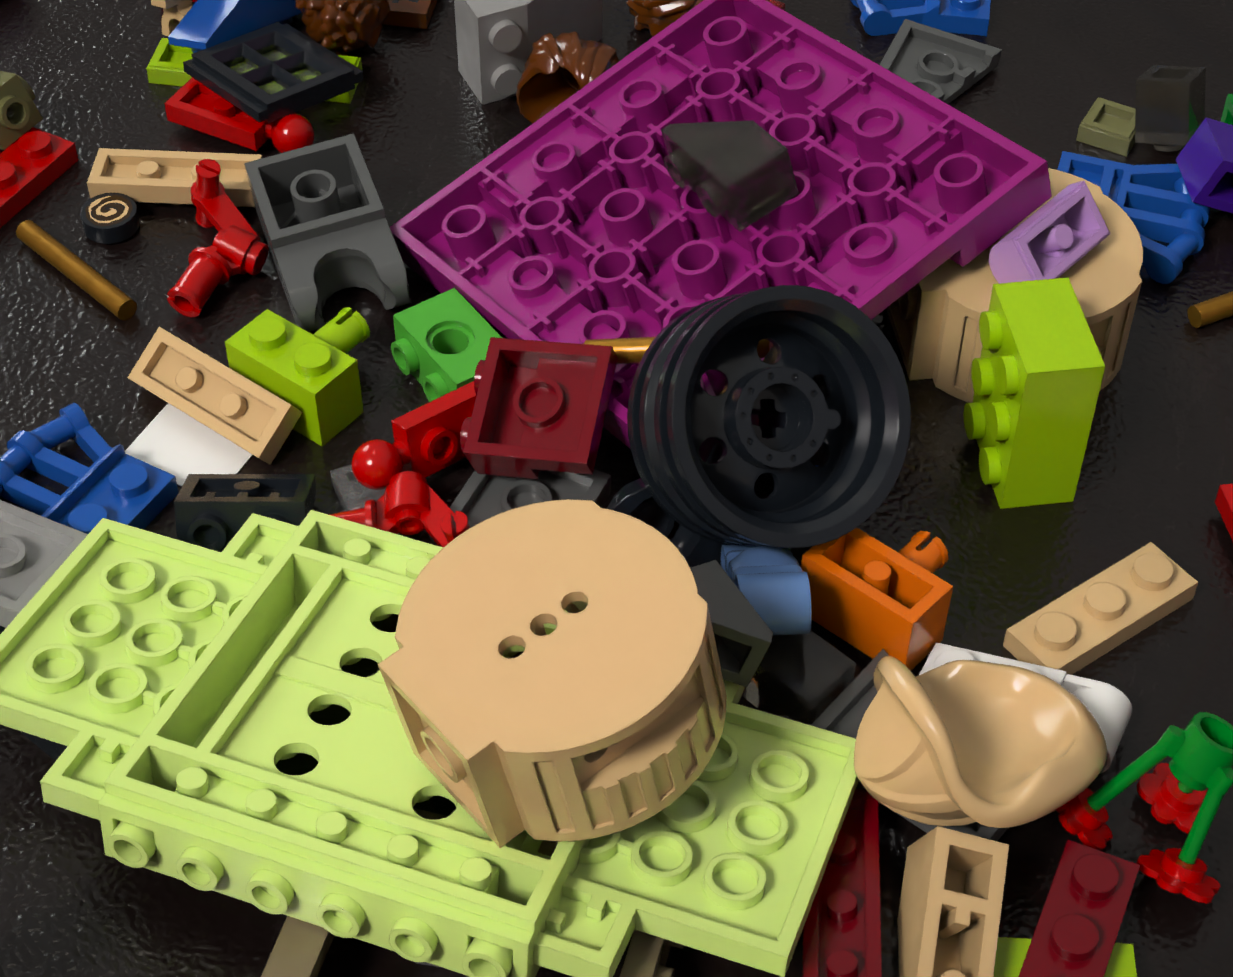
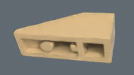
M937 826L907 847L897 918L899 977H993L1009 844Z

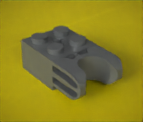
M354 133L244 163L256 212L295 324L307 332H313L322 328L325 325L322 314L326 300L335 292L345 288L359 287L373 292L380 299L386 310L412 303L404 263L385 218L384 208Z

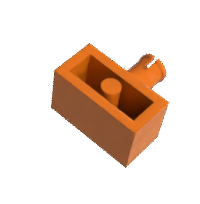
M857 527L838 539L812 546L802 555L801 563L802 571L807 572L809 578L811 620L872 659L884 649L889 656L897 658L911 671L932 651L936 642L940 643L943 640L953 585L933 573L942 568L948 561L946 546L936 536L924 549H921V546L930 539L931 532L919 531L897 552Z

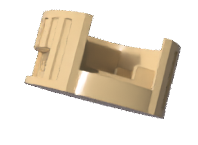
M1048 168L1052 194L1049 200L964 267L951 259L946 260L886 308L909 381L933 378L935 387L965 402H973L974 389L971 378V366L974 358H980L982 350L979 319L983 311H989L993 284H999L990 269V250L1068 185L1085 181L1110 235L1059 278L1069 277L1104 361L1105 370L1100 391L1104 389L1121 369L1142 283L1139 274L1143 262V246L1133 221L1117 203L1103 194L1100 186L1070 173Z
M554 500L514 508L478 523L453 539L428 562L410 587L403 601L397 621L395 639L399 650L378 664L414 755L499 848L510 842L524 830L534 840L580 841L617 833L651 818L677 800L701 775L718 746L726 718L727 695L708 603L699 596L693 573L678 548L654 527L627 514L600 508L593 500ZM551 623L557 627L552 633L547 635L543 624ZM519 645L525 648L524 652L518 657L505 658L502 656L503 652L511 646Z

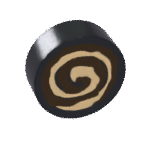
M104 193L94 196L86 201L80 210L85 235L97 243L115 244L125 241L133 236L139 228L140 221L136 203L132 198L121 193Z

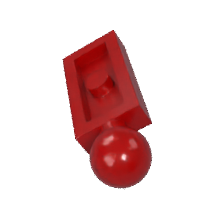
M193 77L164 103L168 121L255 151L268 139H272L273 145L280 153L313 145L314 129L304 116L289 114L269 124L265 121L258 122Z
M474 381L391 420L394 435L393 443L381 439H373L360 445L352 458V471L356 480L368 489L383 490L389 485L391 477L397 473L413 471L422 474L426 478L465 458L466 456L462 453L460 446V434L464 420L467 417H472L476 400Z

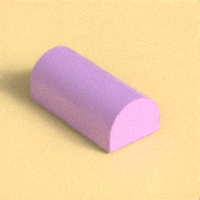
M1085 181L1068 185L992 247L989 253V265L992 274L999 284L1059 278L1110 235Z

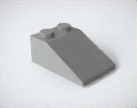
M454 0L458 71L482 105L516 96L517 84L525 70V63L533 50L532 44L539 40L541 36L551 33L555 38L563 32H577L580 39L585 41L593 40L598 42L602 39V0Z

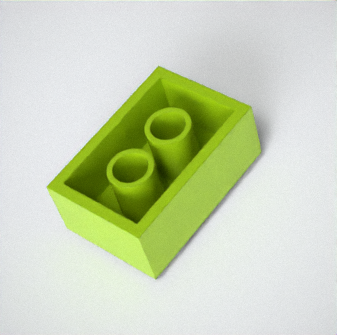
M1069 277L993 284L989 311H983L979 319V333L982 343L980 358H974L971 366V378L974 389L973 402L966 403L964 406L966 435L969 440L976 439L980 449L979 470L982 481L985 485L992 484L1000 509L1073 502L1105 370L1104 361Z

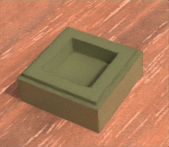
M1098 97L1079 125L1076 141L1127 157L1145 128L1148 113Z

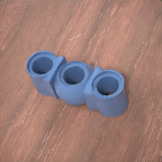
M734 544L722 545L721 567L767 624L773 635L809 634L811 630L809 578L807 572L802 571L798 560L793 556L790 548Z

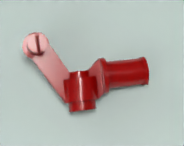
M203 159L198 162L199 166L196 165V181L191 187V201L196 206L195 218L197 224L204 228L215 227L218 233L211 246L197 247L191 251L188 257L189 266L174 287L167 293V301L170 306L178 313L187 317L199 316L203 306L219 284L228 282L231 276L237 274L245 275L246 273L256 276L263 268L269 252V245L261 242L260 237L225 193L224 186L219 181L220 165L212 159Z
M404 471L392 476L389 485L384 491V495L377 501L373 499L367 500L364 508L328 514L394 534L414 535L426 530L440 547H445L453 539L470 528L467 515L461 511H455L454 513L427 484L426 478L422 474L413 471Z

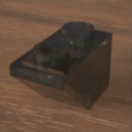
M753 120L669 124L661 130L668 151V155L664 157V164L674 182L681 188L688 185L697 193L702 205L713 217L722 215L738 231H742L799 194L788 149Z

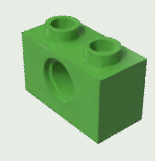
M452 288L393 315L396 341L391 343V351L401 372L405 375L412 374L422 385L428 401L431 402L474 381L478 362L486 358L490 338L502 337L455 288Z

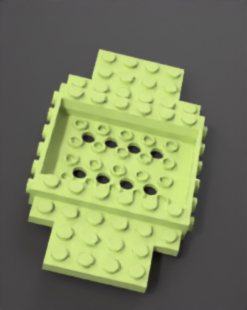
M310 510L299 526L252 513L222 552L102 518L0 634V725L67 746L40 781L43 802L100 820L105 855L116 858L119 862L132 868L143 867L182 880L189 886L201 891L212 890L251 903L266 913L284 914L323 927L335 936L355 938L394 951L407 960L427 962L469 977H535L540 966L572 977H613L634 930L785 977L859 782L854 769L855 738L740 705L738 702L745 687L723 679L727 695L726 718L718 746L701 775L672 804L651 818L617 833L580 841L558 842L552 856L538 853L542 840H534L526 830L499 848L414 755L380 670L369 677H361L344 672L341 669L343 665L355 664L362 658L374 660L379 664L399 650L395 639L396 632L378 630L372 625V622L387 619L392 614L399 615L410 587L423 568L443 547L314 510ZM551 623L543 624L547 635L552 633L557 627ZM519 645L511 646L503 652L502 656L505 658L513 657L518 652H524L525 648ZM331 704L340 705L351 713L345 721L335 725L318 724L309 717L311 712L324 710ZM298 753L311 755L318 761L317 766L312 771L303 775H288L276 768L279 760L292 758ZM433 796H442L451 800L455 804L456 809L448 817L431 820L419 816L413 810V807L416 803L427 801Z

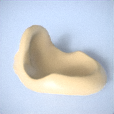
M893 656L881 658L875 668L874 685L877 694L862 718L854 750L856 776L870 795L895 813L927 825L963 826L978 822L981 825L994 828H1009L1026 824L1063 806L1083 792L1096 779L1103 769L1107 757L1104 735L1089 709L1074 694L1044 675L1017 666L975 660H956L915 677L905 664Z

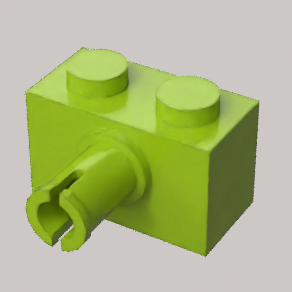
M345 307L340 310L337 316L314 334L266 309L225 341L229 368L302 411L303 413L293 427V430L323 447L364 412L358 361L347 353L359 343L368 339L370 329L366 320L359 312L355 311L352 314V308Z

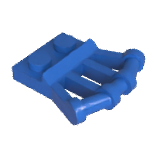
M850 0L854 6L860 9L861 25L865 32L871 36L897 33L904 19L949 33L987 36L991 0Z
M1062 151L1057 170L1070 173L1100 186L1103 194L1117 203L1136 226L1143 246L1142 265L1145 266L1148 275L1156 282L1162 284H1169L1174 281L1183 270V262L1190 255L1201 251L1205 240V230L1203 227L1208 223L1210 207L1192 202L1178 164L1131 165ZM1153 240L1169 243V245L1166 247Z
M72 403L60 409V417L30 432L18 431L7 442L8 450L0 457V497L33 513L89 534L102 518L144 530L179 493L174 475L125 454L124 447L121 444L113 448L110 447L90 425L85 413L77 403ZM72 438L93 461V464L87 467L50 449ZM25 468H28L69 488L62 495H59L18 475Z

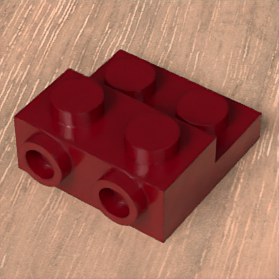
M491 337L486 358L478 362L475 370L474 389L476 400L472 417H467L464 420L460 434L462 453L466 456L477 474L538 479L540 470L593 475L618 360L613 347Z

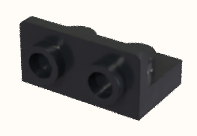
M188 474L174 501L177 540L222 552L252 513L299 526L310 510H312L316 500L315 474Z

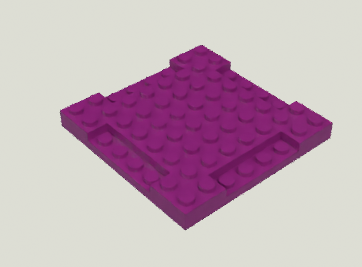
M703 0L389 228L402 261L440 293L455 288L485 320L507 338L584 344L585 340L656 337L677 316L703 302L780 285L807 286L830 292L853 304L872 320L946 260L951 259L962 267L967 265L1049 200L1052 194L1048 164L1045 159L767 0ZM639 363L616 365L603 425L606 430L629 449L628 400ZM705 372L700 380L701 386L706 393L716 396ZM751 414L752 425H759L758 415ZM708 438L701 444L699 454L704 462H706L714 443H720L719 440Z

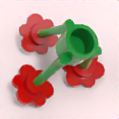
M1199 712L1194 715L1184 730L1170 725L1153 747L1096 792L1086 788L1078 796L1056 809L1060 813V823L1070 834L1077 835L1084 845L1100 851L1106 847V843L1113 837L1112 831L1106 824L1109 815L1105 805L1139 779L1137 792L1145 802L1152 805V816L1162 824L1174 822L1177 828L1188 834L1182 849L1167 848L1165 852L1152 849L1149 855L1139 856L1136 864L1140 865L1139 870L1147 876L1156 879V883L1168 892L1174 894L1182 893L1186 897L1200 903H1211L1221 885L1216 879L1206 875L1207 865L1197 856L1223 797L1233 785V726L1223 718L1208 712ZM1167 756L1172 758L1169 764L1160 763ZM1155 767V769L1153 770V774H1146L1149 770Z

